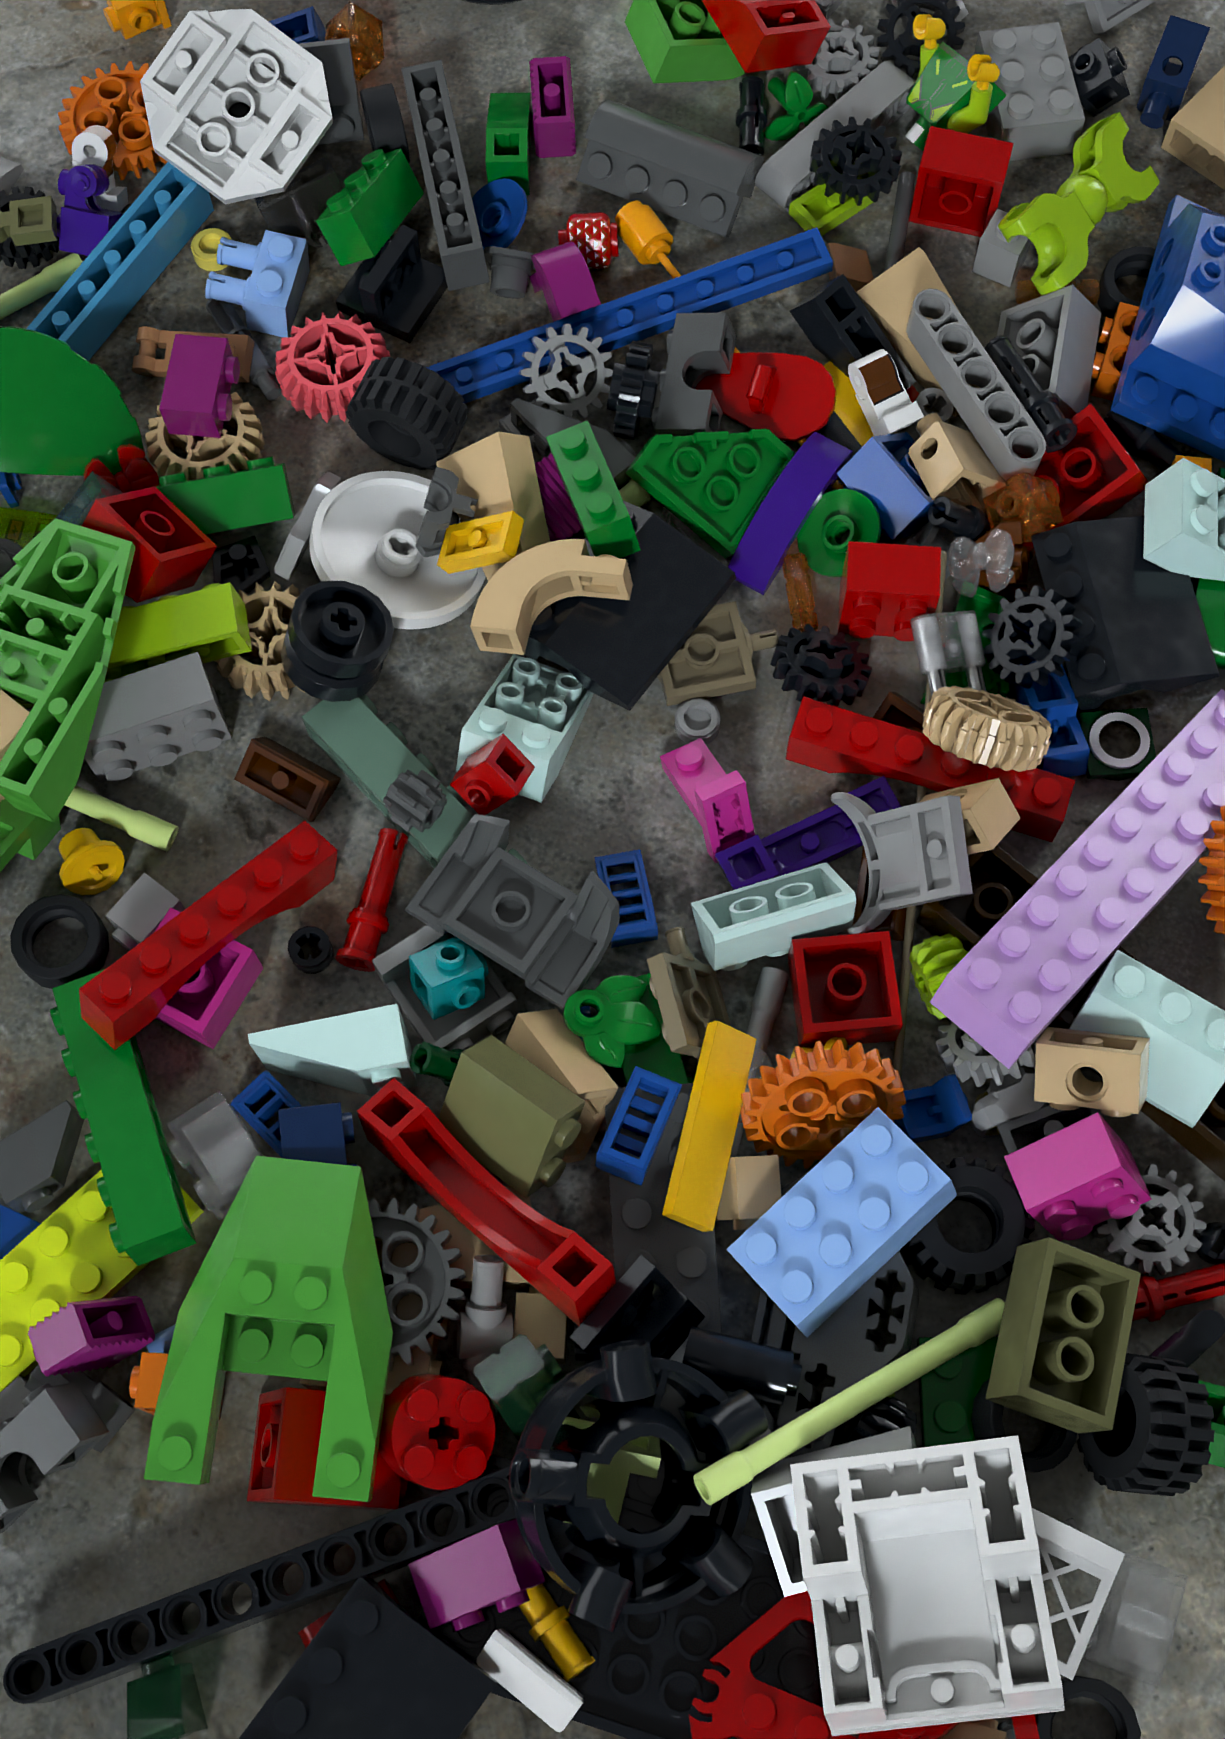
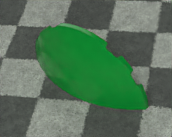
M0 326V472L84 476L85 467L93 458H96L115 475L117 472L122 471L117 452L120 445L132 444L144 450L137 419L132 417L120 395L119 387L98 364H92L72 351L69 344L33 330Z

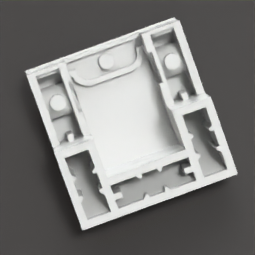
M1018 1435L790 1464L802 1576L812 1603L823 1710L832 1736L1065 1711L1062 1681L1041 1573L1039 1545Z

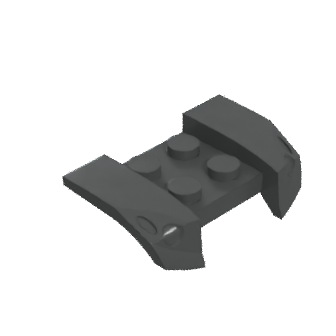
M474 814L405 908V911L444 936L447 932L451 933L524 979L525 987L564 1010L567 999L573 993L582 990L601 962L619 924V902L593 871L588 875L579 896L505 851L509 844L510 820Z

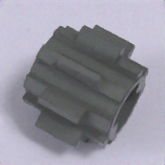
M407 770L406 773H400L397 779L389 786L388 792L383 799L384 806L388 808V813L392 815L390 820L407 832L412 827H415L420 832L432 827L447 804L446 795L439 788L441 782L424 770H421L418 775L410 770Z

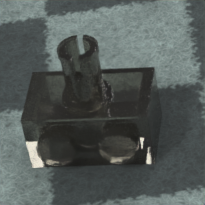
M325 156L300 169L284 192L254 199L270 231L304 238L307 241V245L320 248L323 246L319 238L323 237L326 245L328 242L316 220L327 208V200L339 193L343 187L328 157Z

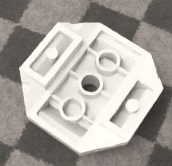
M231 9L208 12V10L189 11L140 80L155 153L224 204L284 192L333 123L322 62L252 9ZM237 102L245 103L250 107L249 113L241 118L231 116L228 110L231 105Z

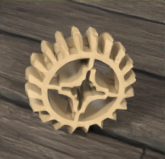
M237 392L230 394L232 397V415L230 421H224V424L234 428L237 431V435H229L227 430L223 429L221 438L169 434L159 410L160 405H157L156 413L158 417L148 419L150 431L145 433V443L148 451L146 453L150 464L154 466L153 468L158 477L185 472L186 480L204 478L202 469L229 464L231 473L248 470L246 461L262 458L260 451L264 450L265 445L261 432L263 428L260 419L255 415L253 407L249 402L243 403L242 397ZM174 447L182 448L183 452L188 454L186 460L173 453Z
M274 581L271 589L268 591H264L263 587L256 583L255 593L249 596L239 589V595L246 607L252 651L248 652L249 657L260 658L262 665L250 663L239 655L215 660L218 663V671L222 677L228 678L231 687L236 691L244 688L246 695L251 699L261 690L264 699L269 702L276 691H280L282 697L288 700L290 696L289 689L295 687V685L284 671L280 654L288 625L283 623L282 618L290 619L295 600L300 596L299 590L292 584L283 592L281 585Z
M956 685L939 688L938 691L933 692L931 701L927 702L923 715L925 716L922 726L924 728L923 733L934 745L940 746L943 751L957 755V758L970 760L973 764H983L990 769L996 767L1004 771L1013 769L1018 772L1036 769L1037 765L1041 764L1043 756L1047 754L1051 740H1049L1052 733L1051 724L1040 712L1031 710L1028 705H1022L1016 702L1015 699H1008L1000 694L989 693L984 689L975 690L970 687L961 688Z

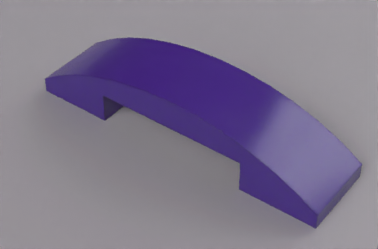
M814 432L803 443L763 500L730 560L728 568L735 572L736 581L762 595L765 594L786 561V552L826 489L831 490L839 477L837 475L838 471L850 460L853 453L852 450L817 432Z
M885 776L848 792L867 803L876 813L902 807ZM834 805L762 839L759 838L758 834L716 853L715 858L732 890L824 862L830 863L859 848L863 843L849 816L838 805Z

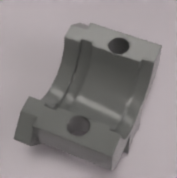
M439 467L435 468L423 508L429 511L425 514L415 544L423 557L440 554L446 528L449 525L459 523L457 513L474 518L475 511L470 506L476 505L478 499L457 494L459 478L452 471Z

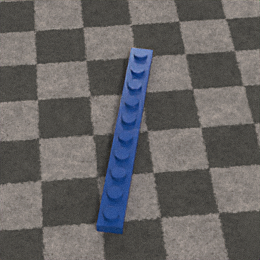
M816 227L426 368L447 380L454 387V390L461 394L465 404L529 381V377L519 375V370L529 368L530 362L523 358L522 354L523 352L534 353L537 348L531 341L533 337L536 336L543 341L547 340L546 328L553 327L557 335H561L563 324L571 325L572 335H576L581 327L588 328L586 339L589 342L596 337H601L603 340L597 349L599 353L610 352L629 345L632 341H640L673 329L676 313H718L832 272L833 260ZM564 342L569 353L582 357L589 354L584 348L575 343ZM549 350L540 361L539 375L547 371L551 361L548 353ZM562 360V362H561L562 368L571 366V365H567V364L565 363V361Z

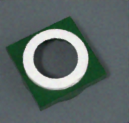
M1147 708L1078 713V722L1090 748L1086 769L1088 780L1105 778L1121 781L1138 776L1156 758ZM1118 722L1119 724H1124L1138 734L1141 744L1139 750L1133 756L1118 759L1104 752L1099 743V733L1107 723Z

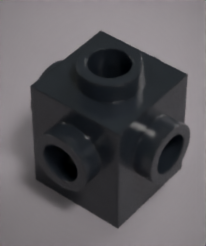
M1099 37L1093 42L1085 44L1076 53L1068 57L1081 105L1093 117L1130 95L1123 71L1127 69V64L1117 47L1110 49Z

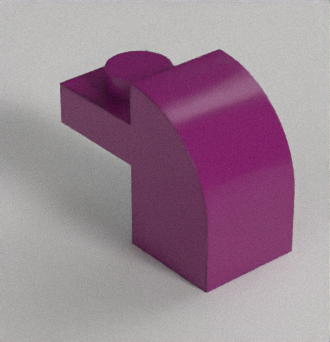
M569 241L530 255L536 273L529 276L534 292L543 290L553 322L601 304L586 261L574 242Z

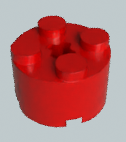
M427 1373L408 1377L399 1383L400 1385L389 1396L385 1397L378 1451L387 1465L397 1475L413 1483L436 1490L456 1488L482 1475L486 1469L487 1461L495 1442V1420L490 1407V1401L484 1393L463 1380ZM440 1424L439 1434L434 1435L433 1439L429 1438L430 1427L434 1428Z

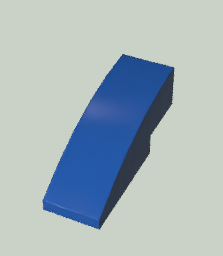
M1064 668L1065 675L1062 677L1052 672L1048 674L1049 682L1045 687L1033 681L1030 689H1025L1015 683L1013 689L1016 702L1028 705L1031 710L1040 712L1050 722V727L1052 728L1047 754L1043 756L1041 764L1037 765L1036 768L1064 777L1085 775L1090 748L1076 717L1078 701L1075 698Z

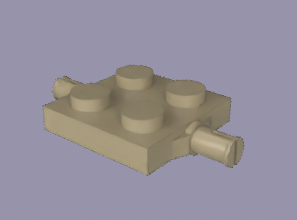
M736 601L714 605L657 676L662 684L667 706L681 704L692 698L706 699L756 689V677L752 665L753 651L776 647L779 640L776 628L749 634L748 629L741 622Z
M675 927L665 932L671 954L662 952L647 959L651 974L649 984L654 997L658 1000L663 1019L662 1034L670 1046L671 1052L694 1056L699 1061L707 1023L720 1021L729 1026L731 1024L716 971L713 970L711 965L701 963L694 957V954L690 953L685 928Z

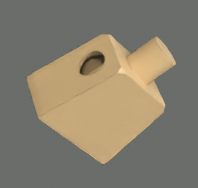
M937 413L928 414L917 423L916 430L921 437L909 448L908 454L932 500L944 496L964 507L966 505H973L985 512L1012 486L999 475L971 432L943 422Z

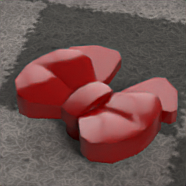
M132 444L120 445L117 452L122 471L117 472L114 476L99 459L93 458L85 467L83 480L86 484H89L90 495L94 502L99 498L159 486L158 475L153 466L144 458L145 452L143 449Z

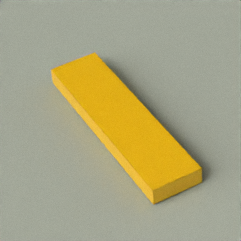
M720 1021L707 1023L662 1212L663 1216L702 1232L713 1231L742 1106L741 1093H744L757 1040Z

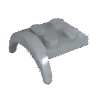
M836 792L831 795V801L838 805L855 825L862 840L868 863L869 889L866 905L859 920L848 928V934L866 933L875 929L888 917L892 910L973 894L960 796L947 795L876 813L867 803L852 794Z

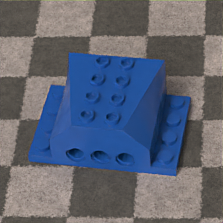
M1176 195L1168 204L1110 411L1225 462V216Z

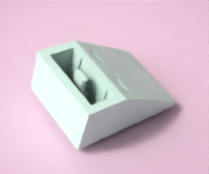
M1182 458L1145 485L1143 558L1170 572L1189 575L1194 578L1225 581V479Z
M513 654L462 728L456 772H458L468 756L504 733L535 766L518 795L542 803L560 772L594 693L588 691L571 673L538 663L531 658H524Z

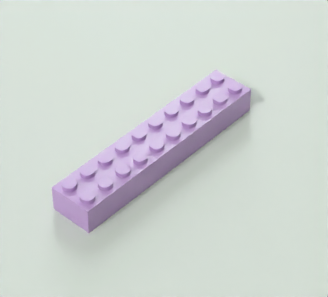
M1223 689L1203 707L947 974L931 999L930 1003L1008 1069L1013 1066L1208 850L1203 840L1204 838H1214L1215 833L1210 823L1212 820L1223 821L1220 808L1225 806V691Z

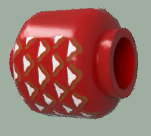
M604 212L571 214L568 217L566 229L558 230L559 245L569 241L574 242L582 253L589 270L608 268L611 265L612 257H619L617 222H610L609 216Z

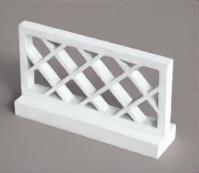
M1032 1508L1039 1549L1049 1571L1042 1574L1043 1581L1052 1579L1064 1610L1061 1613L1049 1616L1050 1622L1053 1623L1067 1618L1076 1641L1067 1663L1057 1659L1060 1674L1073 1681L1125 1553ZM1049 1554L1071 1565L1054 1570ZM1081 1569L1101 1579L1092 1602L1070 1609L1057 1576ZM1088 1611L1081 1630L1078 1632L1073 1615Z

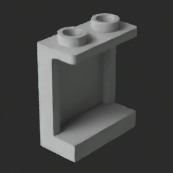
M425 925L372 960L378 977L421 1040L449 1051L458 1048L466 1050L475 1045L476 1041L488 1033L495 1036L508 1029L515 1021L514 1016L520 1013L518 1001L512 992L508 993L488 963L489 973L488 976L484 977L485 998L475 1002L468 1008L456 1010L435 1020L432 1019L411 989L409 956L427 949L435 943L446 941L455 936L449 932L444 936L430 926Z

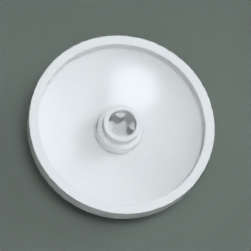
M398 471L368 472L351 477L338 484L324 497L316 511L310 532L309 545L311 560L320 581H346L363 586L378 596L390 611L394 628H431L460 616L472 605L479 595L486 576L482 567L448 574L437 566L439 555L423 557L416 548L417 536L425 514L429 511L423 508L431 480Z

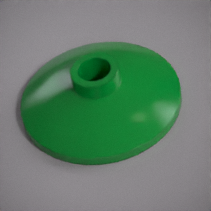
M837 489L823 494L797 535L799 552L804 562L812 570L823 576L842 577L848 541L879 543L881 520L878 510L869 498L855 490ZM850 531L848 539L841 544L843 533Z

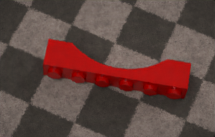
M803 697L789 736L785 758L786 760L827 773L885 776L886 778L920 785L937 792L999 778L1020 816V820L1011 830L1049 842H1053L1064 822L1075 784L1073 779L1038 768L1018 772L1013 769L1004 771L996 767L990 769L988 766L979 763L973 764L970 760L957 758V755L943 751L940 746L934 745L924 733L807 697Z
M304 820L79 988L81 1018L116 1050L151 1023L186 981L227 944L265 919L285 910L302 906L333 882L338 850Z
M395 1078L391 1079L357 1110L366 1138L373 1146L578 1326L616 1284L614 1267L608 1259L575 1231L546 1218L503 1186L455 1139L430 1108Z

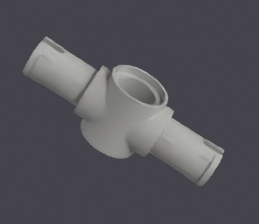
M477 1255L473 1259L470 1301L466 1303L465 1312H459L458 1314L460 1318L457 1321V1358L463 1359L462 1366L467 1369V1383L473 1385L487 1396L494 1416L496 1414L498 1371L503 1369L504 1360H510L512 1356L513 1317L511 1312H507V1305L502 1302L504 1260L497 1255Z

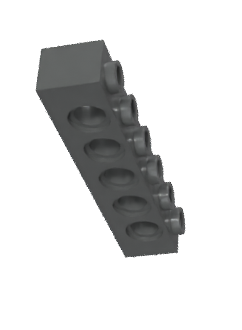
M442 60L401 68L448 290L452 291L489 283L483 246Z

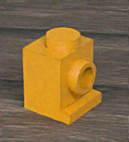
M106 0L108 7L103 8L104 15L112 31L115 33L120 30L126 40L162 24L164 29L172 26L164 0Z

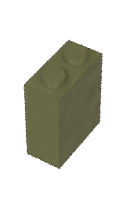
M491 1035L461 1052L438 1119L482 1166L527 1198L544 1185L548 1188L551 1187L561 1177L566 1167V1162L562 1159L566 1149L574 1142L581 1130L582 1125L578 1120L586 1101Z

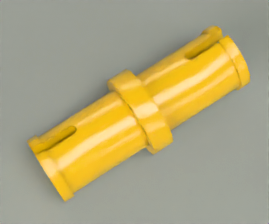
M542 1583L528 1589L527 1593L530 1601L518 1607L532 1627L529 1634L535 1642L541 1640L567 1683L592 1665L595 1659L593 1656H590L567 1621L570 1614L565 1606L558 1607Z

